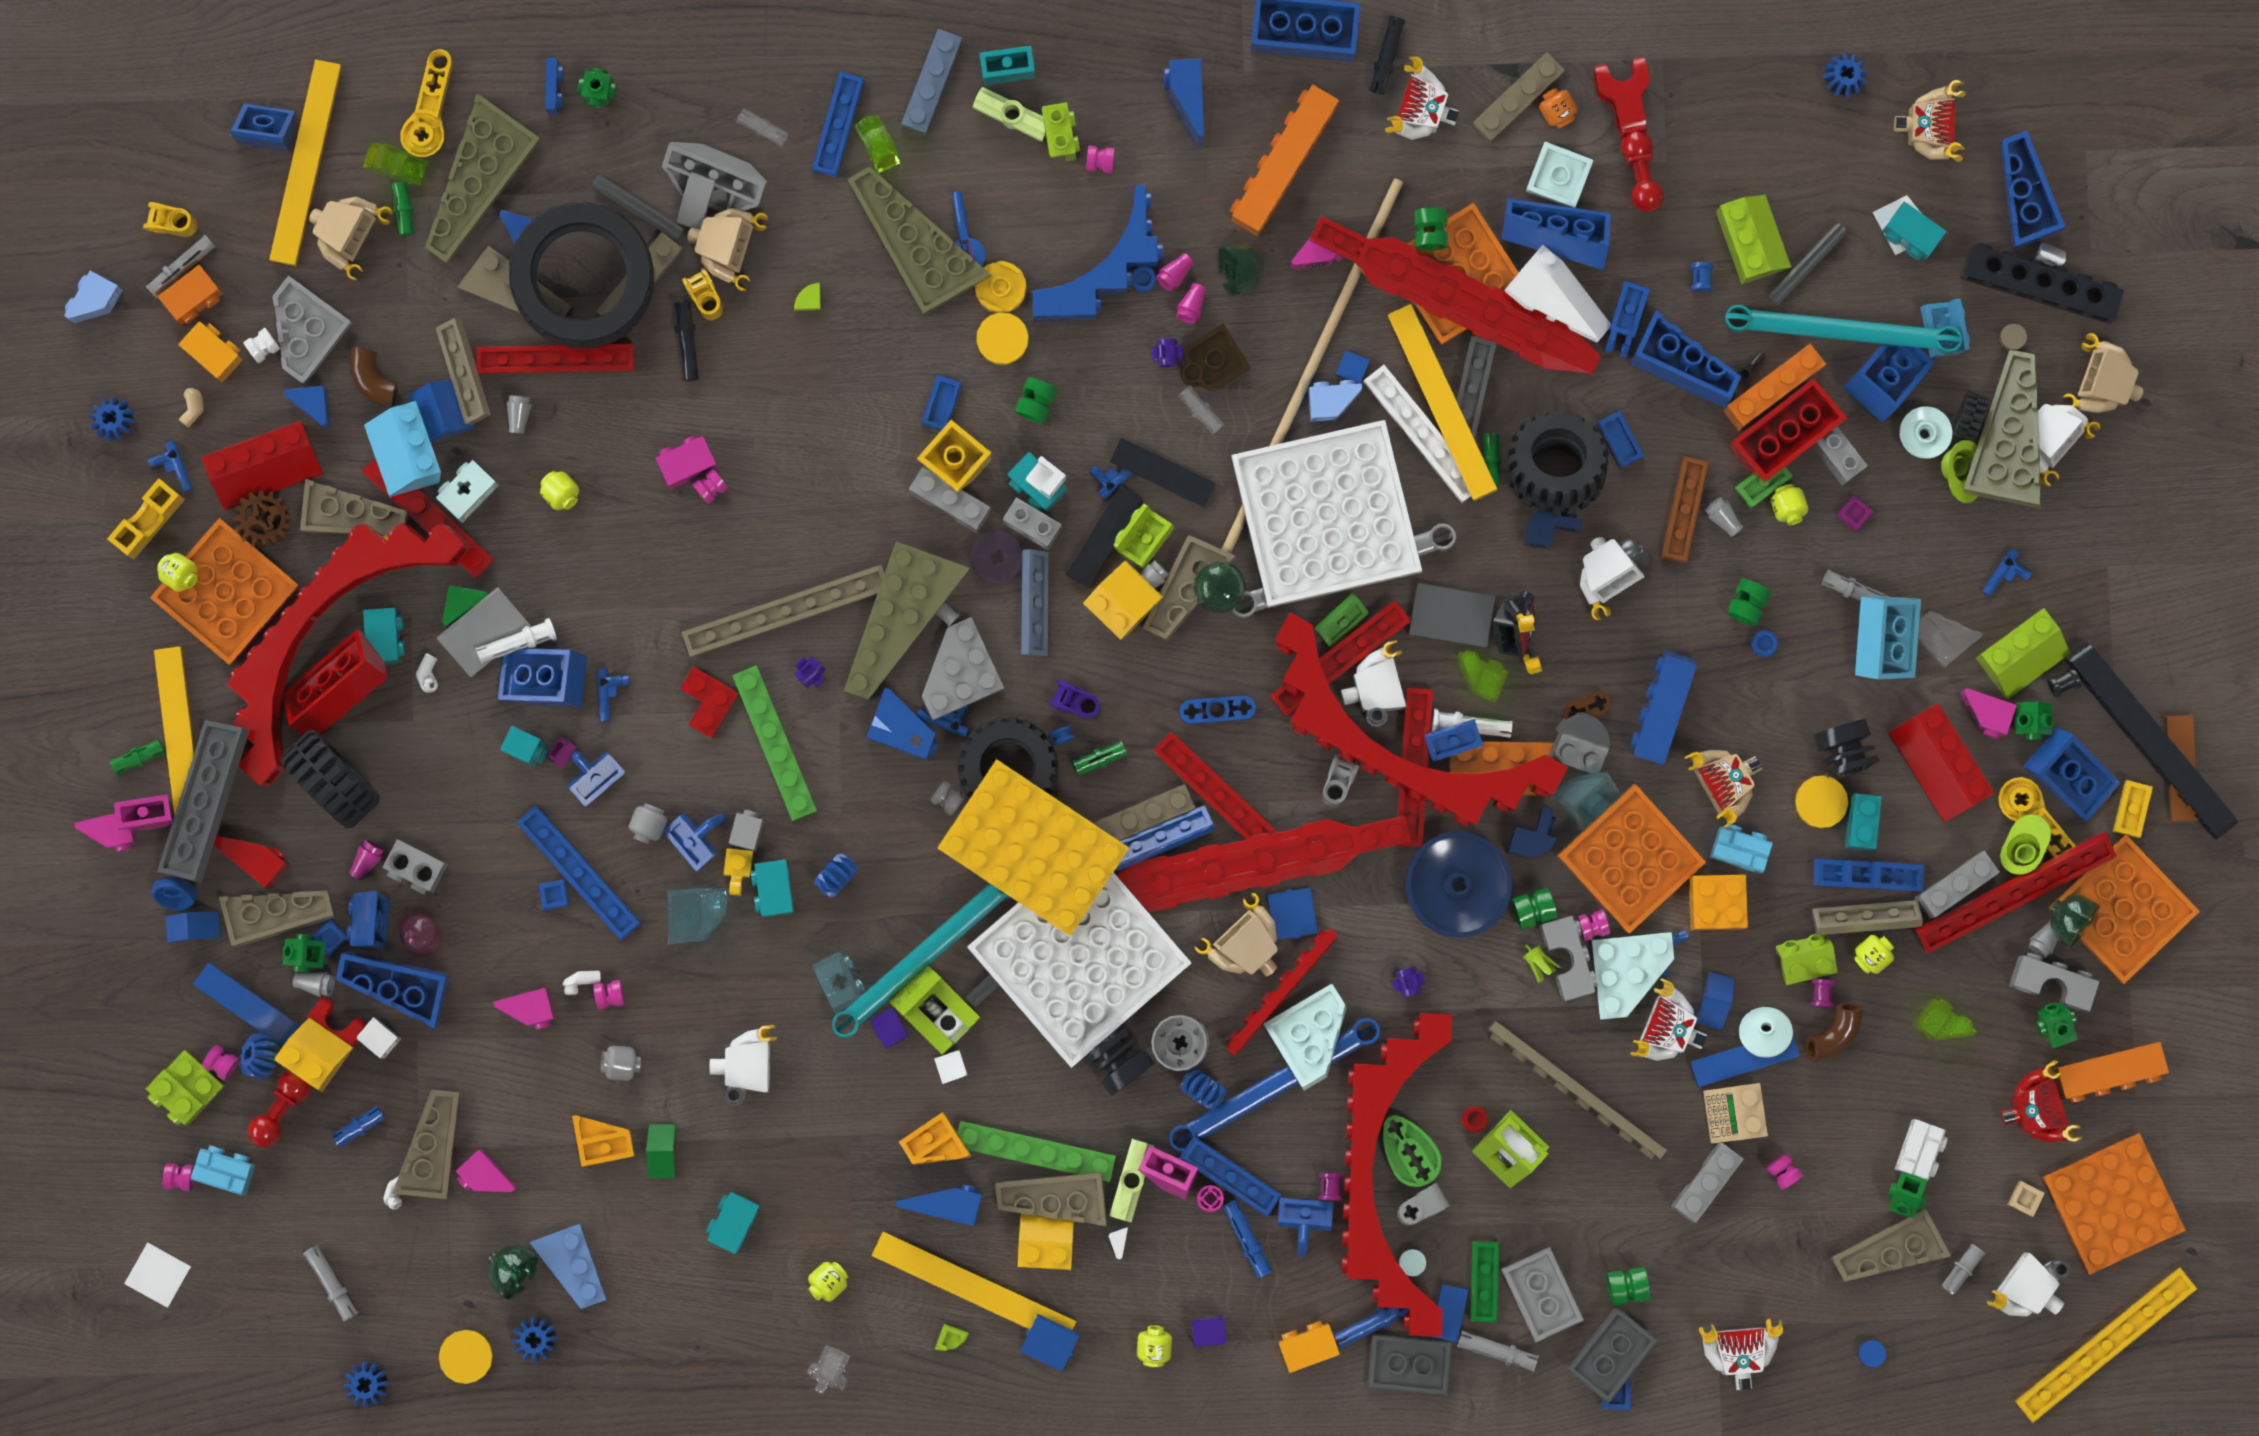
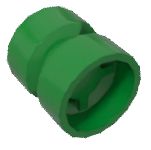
M1422 208L1414 211V227L1418 228V231L1414 234L1415 248L1417 250L1436 251L1449 247L1448 232L1444 230L1448 226V210L1443 208Z
M1027 377L1022 389L1024 397L1019 398L1014 413L1029 421L1045 424L1050 413L1048 405L1054 403L1058 389L1044 381Z
M1740 579L1735 591L1737 598L1731 600L1726 614L1739 622L1757 627L1763 615L1761 607L1767 605L1772 593L1771 590L1756 582Z
M1548 888L1533 892L1532 897L1524 894L1511 899L1515 917L1521 931L1536 927L1537 921L1545 924L1558 920L1555 905Z
M1644 1267L1628 1269L1627 1274H1624L1622 1270L1606 1273L1607 1288L1612 1307L1626 1305L1629 1299L1634 1303L1650 1301L1649 1283Z

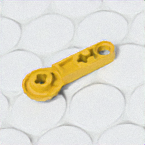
M437 49L429 55L415 112L405 122L401 130L400 140L403 148L409 154L416 157L426 158L434 155L440 150L444 142V129L440 116L453 62L450 54L442 49ZM439 56L446 57L448 60L447 65L442 69L433 66L434 60ZM434 74L439 75L437 83L441 88L431 92L428 85L434 84ZM425 130L429 137L427 140L423 138L424 141L420 142L416 134H421L420 131Z
M2019 777L2013 778L2004 784L1998 796L1999 807L2004 815L2015 822L2026 815H2038L2047 821L2050 826L2051 835H2059L2060 838L2057 841L2060 846H2069V849L2062 851L2060 854L2076 847L2047 812L2042 792L2036 783L2030 779ZM2016 794L2026 795L2027 799H2024V801L2027 802L2025 805H2016L2014 801L2017 800L2015 798ZM2048 845L2046 851L2054 858L2058 856L2056 853L2061 850L2056 845Z

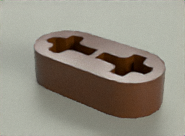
M1600 691L1589 694L1566 705L1562 717L1567 720L1569 718L1568 714L1571 712L1570 708L1574 707L1575 710L1584 708V713L1598 718L1609 711L1611 707L1610 697ZM1594 697H1598L1599 700H1605L1602 711L1598 707L1589 710L1588 706L1595 702Z

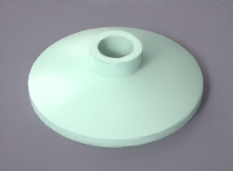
M1919 407L1910 411L1904 417L1900 426V439L1904 448L1910 454L1923 459L1934 458L1942 454L1950 445L1952 426L1947 416L1940 410L1933 407ZM1926 430L1929 434L1928 438H1922L1920 431Z
M1759 1007L1744 1016L1739 1027V1036L1741 1043L1750 1053L1758 1057L1769 1058L1783 1053L1788 1048L1792 1040L1793 1029L1790 1020L1781 1011L1771 1007ZM1767 1025L1771 1028V1030L1769 1032H1764L1761 1028L1762 1026Z

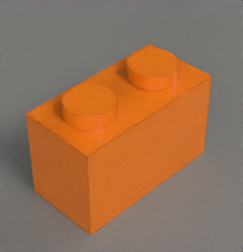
M198 265L157 297L182 326L185 323L190 324L199 317L198 313L204 308H211L216 305L223 293L207 272Z

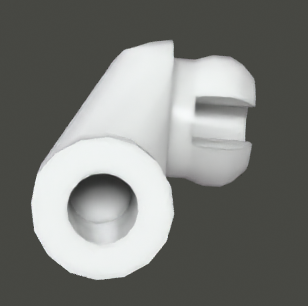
M427 653L416 671V678L421 689L424 692L431 693L436 691L438 687V682L432 673L437 658Z
M579 971L566 978L562 985L564 986L565 995H576L578 993L577 985L600 983V972Z
M398 1176L387 1184L383 1197L385 1205H388L393 1210L398 1209L402 1205L400 1195L392 1194Z

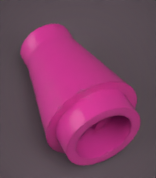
M1183 253L1179 258L1159 270V274L1156 276L1158 283L1167 291L1177 289L1190 268L1194 265V262L1187 254Z
M1197 283L1192 284L1190 290L1176 307V317L1179 320L1188 324H1195L1196 320L1200 319L1206 293L1204 286Z
M368 839L363 844L360 843L349 873L353 877L363 880L370 870L383 858L381 854L384 849Z

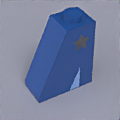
M885 688L867 734V739L925 761L928 760L929 756L934 757L939 742L935 741V733L890 689Z

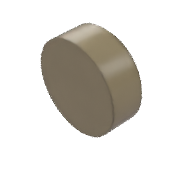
M2018 324L2007 325L1999 335L2000 344L2008 351L2019 350L2027 340L2025 329Z

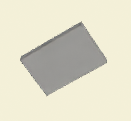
M497 587L441 633L437 639L465 672L472 677L490 662L487 661L480 664L475 651L476 647L522 632L525 626L531 627V625Z
M1550 1247L1501 1269L1535 1343L1584 1320Z

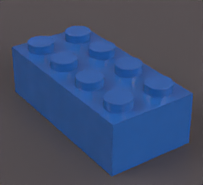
M1256 0L1251 52L1354 62L1360 3L1332 0Z

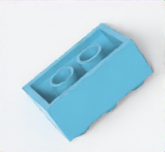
M416 401L390 408L364 425L389 497L440 483L441 471Z
M1884 596L1861 597L1855 675L1873 679L1915 678L1921 599Z

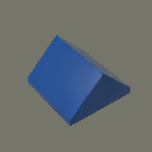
M244 103L231 129V136L239 144L289 151L295 111Z
M451 380L429 382L409 395L410 401H416L430 443L475 429L474 424L465 425Z

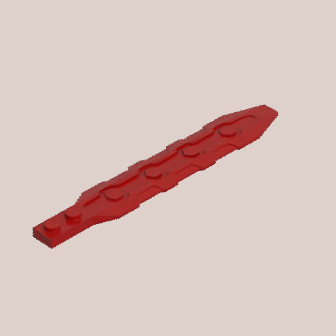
M1322 216L1319 218L1310 237V242L1356 263L1372 286L1393 296L1398 295L1425 308L1426 312L1440 319H1448L1472 331V334L1486 341L1491 340L1518 353L1519 357L1543 369L1593 374L1601 358L1595 349L1580 334L1571 331L1567 324L1557 319L1553 322L1546 318V314L1536 309L1530 311L1524 308L1505 291L1497 287H1489L1465 275L1464 271L1449 264L1444 265L1418 252L1417 248L1394 237L1368 239Z
M1405 815L1358 826H1350L1325 819L1303 824L1300 828L1273 834L1269 832L1253 835L1250 839L1223 845H1208L1200 847L1196 851L1169 857L1164 855L1146 859L1127 867L1116 874V876L1145 910L1151 913L1174 908L1178 904L1204 898H1219L1228 896L1231 892L1258 886L1264 888L1278 885L1281 881L1340 871L1359 853L1411 842Z

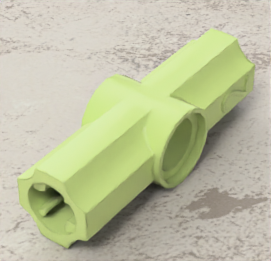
M984 87L981 88L975 98L973 109L1002 122L1007 128L1016 129L1038 141H1044L1046 131L1043 116L1023 107L1018 101L1008 100ZM1009 110H1016L1020 114L1014 120L1008 119L1005 115Z
M1134 1139L1131 1140L1109 1216L1132 1222L1145 1175L1138 1171V1168L1149 1146L1154 1147V1145ZM1128 1173H1135L1139 1177V1184L1136 1188L1130 1189L1124 1184V1178Z

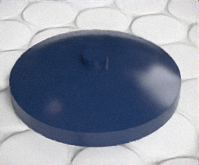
M1468 832L1444 833L1426 842L1412 858L1405 880L1406 896L1412 912L1425 927L1442 936L1467 938L1486 931L1502 917L1511 898V872L1502 853L1485 838Z

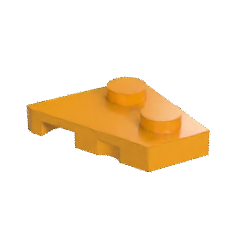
M943 1112L899 1141L914 1165L971 1157L965 1144Z
M577 1115L572 1116L582 1167L635 1156L630 1130Z

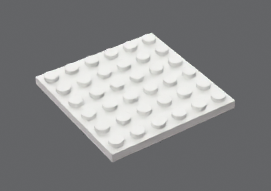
M1385 420L1231 455L1268 608L1422 573Z
M1114 872L1071 937L1018 902L967 946L1071 1068L1191 964L1189 959Z

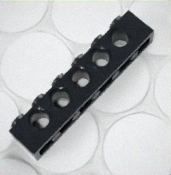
M1984 243L1973 244L1968 250L1960 277L1962 280L2103 323L2111 324L2116 320L2124 290L2117 288L2118 285L2113 282L2103 281L2100 283L2093 281V277L2081 273L2073 275L2067 273L2068 270L2060 266H2052L2050 268L2042 265L2043 262L2037 259L2028 258L2024 260L2017 258L2018 255L2014 252L2002 251L2001 253L1994 251L1992 246ZM1987 262H1995L1998 266V272H1991L1987 268ZM2012 269L2020 270L2023 273V280L2015 279L2012 275ZM2042 276L2046 278L2048 287H2041L2037 283V277ZM2062 285H2070L2073 289V295L2065 294L2062 290ZM2088 292H2094L2098 296L2097 303H2093L2088 299Z

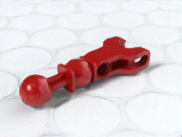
M1637 57L1633 59L1631 65L1632 77L1626 81H1617L1612 78L1608 66L1605 64L1595 65L1593 76L1597 96L1613 108L1620 140H1622L1620 143L1621 153L1627 160L1626 167L1634 168L1637 184L1631 192V200L1638 210L1653 212L1662 205L1664 192L1661 186L1652 180L1649 164L1652 163L1654 156L1652 153L1653 142L1646 133L1648 128L1642 103V97L1650 81L1645 58Z
M328 996L322 997L309 1013L307 1019L311 1018L345 1043L355 1048L359 1042L357 1036L365 1028L367 1022L363 1019H355L342 1031L332 1030L328 1019L334 1008V1003ZM290 1070L285 1072L278 1081V1091H273L278 1097L267 1114L258 1115L250 1121L247 1128L250 1142L259 1148L273 1146L281 1136L280 1121L291 1105L298 1108L299 1105L297 1103L304 1101L309 1096L311 1085Z

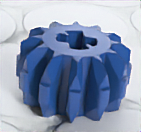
M1842 53L1840 59L1833 56L1831 64H1826L1824 69L1828 73L1824 74L1823 80L1831 81L1826 88L1827 90L1833 87L1836 88L1835 96H1838L1843 91L1845 98H1849L1851 92L1857 95L1860 92V87L1866 85L1867 82L1863 78L1868 75V71L1861 69L1865 64L1864 61L1855 62L1856 54H1853L1849 60L1847 54ZM1848 72V73L1850 74V77H1849V78H1848V77H1844V78L1841 77V74H1842V73H1843V74H1846V73Z
M112 397L109 404L107 399L103 398L101 399L102 407L96 404L93 405L97 414H90L89 418L95 421L90 427L92 430H98L96 436L99 438L106 436V440L112 442L114 436L119 441L123 440V431L131 434V430L127 428V425L135 424V420L129 418L134 414V411L131 408L126 409L128 406L126 401L123 400L119 403L118 398ZM109 416L117 419L114 424L108 421Z
M843 853L837 854L815 878L814 884L819 888V891L826 894L829 898L835 897L857 873L858 867L850 857Z
M260 1033L252 1034L250 1038H247L245 1045L242 1046V1053L239 1056L241 1058L239 1067L242 1068V1074L255 1079H267L269 1075H272L274 1067H277V1061L274 1059L280 1049V1046L277 1045V1039Z
M1191 1068L1180 1084L1181 1090L1210 1110H1215L1218 1104L1220 1105L1224 1100L1223 1097L1227 1093L1223 1085L1198 1068Z
M531 1317V1327L526 1320L521 1321V1326L524 1331L519 1328L514 1329V1333L519 1335L520 1338L512 1339V1344L520 1343L521 1347L517 1348L515 1353L519 1354L525 1351L523 1355L524 1361H527L532 1354L533 1363H538L539 1353L544 1360H547L549 1355L545 1349L552 1352L556 1350V1347L549 1343L550 1341H557L558 1336H549V1333L555 1330L554 1326L544 1329L547 1324L546 1319H542L538 1326L537 1318ZM533 1332L536 1333V1337H541V1342L537 1343L538 1347H534V1343H529V1337H533Z
M363 1362L362 1370L357 1365L352 1366L355 1375L351 1373L345 1374V1378L350 1380L351 1383L343 1384V1389L351 1388V1392L346 1395V1398L350 1399L356 1396L354 1400L355 1406H359L363 1400L364 1407L369 1408L371 1400L375 1405L380 1403L378 1395L387 1396L388 1393L381 1389V1386H388L390 1382L381 1381V1378L387 1373L384 1370L377 1374L378 1364H373L369 1371L368 1362ZM363 1378L364 1380H370L372 1383L369 1385V1392L368 1389L362 1390L361 1385L364 1383Z

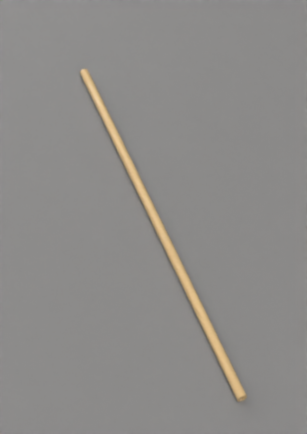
M1394 178L1367 235L1368 239L1378 238L1403 185L1401 180ZM1356 263L1353 265L1270 446L1282 444L1362 273ZM1243 504L1221 549L1230 554L1246 522ZM1217 582L1201 602L1208 604Z

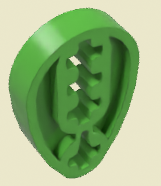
M1398 1115L1388 1117L1383 1123L1382 1140L1386 1159L1394 1176L1401 1183L1410 1187H1421L1431 1183L1441 1169V1155L1431 1138L1411 1121ZM1391 1120L1395 1123L1401 1122L1402 1126L1399 1130L1403 1137L1402 1140L1395 1132L1390 1133L1388 1131V1128L1391 1126L1389 1123ZM1405 1143L1409 1146L1415 1145L1416 1149L1413 1151V1154L1416 1157H1422L1423 1160L1420 1162V1165L1423 1169L1429 1168L1430 1172L1427 1173V1180L1423 1178L1417 1179V1167L1409 1166V1163L1412 1161L1411 1157L1402 1154V1151L1405 1149L1403 1146Z

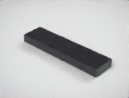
M1123 438L1120 439L1110 460V463L1204 508L1215 486V483Z
M1120 485L1066 573L1067 576L1087 588L1091 586L1113 550L1117 534L1127 527L1132 514L1143 501L1142 497Z

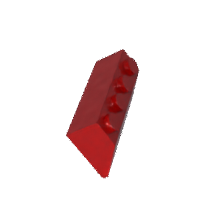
M1813 378L1733 440L1730 451L1746 470L1766 483L1847 420V417Z
M302 421L202 456L209 480L224 510L239 506L241 498L248 501V494L250 492L256 497L259 491L263 490L264 496H266L271 491L274 493L302 483L305 479L310 480L324 474L307 426Z
M359 629L284 691L283 701L288 725L299 734L303 735L306 731L315 730L322 735L328 727L344 717L348 710L363 701L367 694L380 686L388 677L383 659Z
M1939 703L1888 733L1944 823L1994 794L1991 786Z

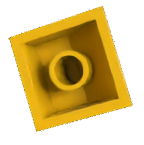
M950 420L919 455L917 460L958 493L974 481L991 460V452Z
M1124 561L1092 592L1083 604L1121 640L1135 629L1163 596L1127 561Z
M308 1018L290 1036L274 1060L317 1090L323 1092L353 1050V1047L311 1018Z
M1021 1213L1018 1267L1071 1270L1074 1221Z

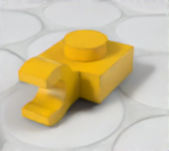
M726 849L724 876H731L730 895L741 896L743 878H751L753 851Z

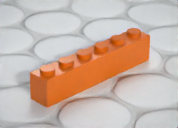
M1313 84L1309 91L1304 89L1297 100V103L1300 104L1296 112L1290 111L1283 123L1287 127L1282 134L1277 133L1270 144L1273 147L1269 156L1263 155L1257 165V168L1260 169L1255 178L1250 176L1243 188L1246 193L1242 200L1237 198L1230 209V212L1233 213L1231 221L1257 237L1338 107L1339 100Z

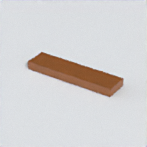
M1686 456L1682 458L1661 559L1687 564L1708 470V461Z
M2193 715L2166 716L2165 730L2167 736L2196 769ZM2170 784V822L2198 821L2194 816L2196 814L2189 805L2186 806L2183 803L2182 799L2178 796L2179 792Z

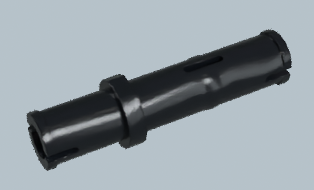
M1395 16L1389 17L1379 58L1373 66L1375 72L1369 87V91L1377 94V91H1379V95H1384L1386 92L1385 89L1389 75L1394 70L1392 64L1403 25L1405 24V20L1397 17V21Z
M691 302L674 303L677 320L675 332L678 333L682 380L696 381L699 380L693 332L696 330V326L692 323Z

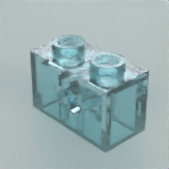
M838 952L811 965L835 1014L846 1010L866 992L860 978L855 980L851 973V970L855 968L849 955L843 957L842 953ZM835 976L847 977V981L844 982L845 988L841 989L839 986H834V983L837 981Z

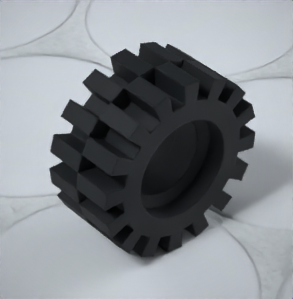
M1971 391L1966 392L1955 419L1952 431L1953 436L1972 442L1976 439L1987 411L1988 397Z

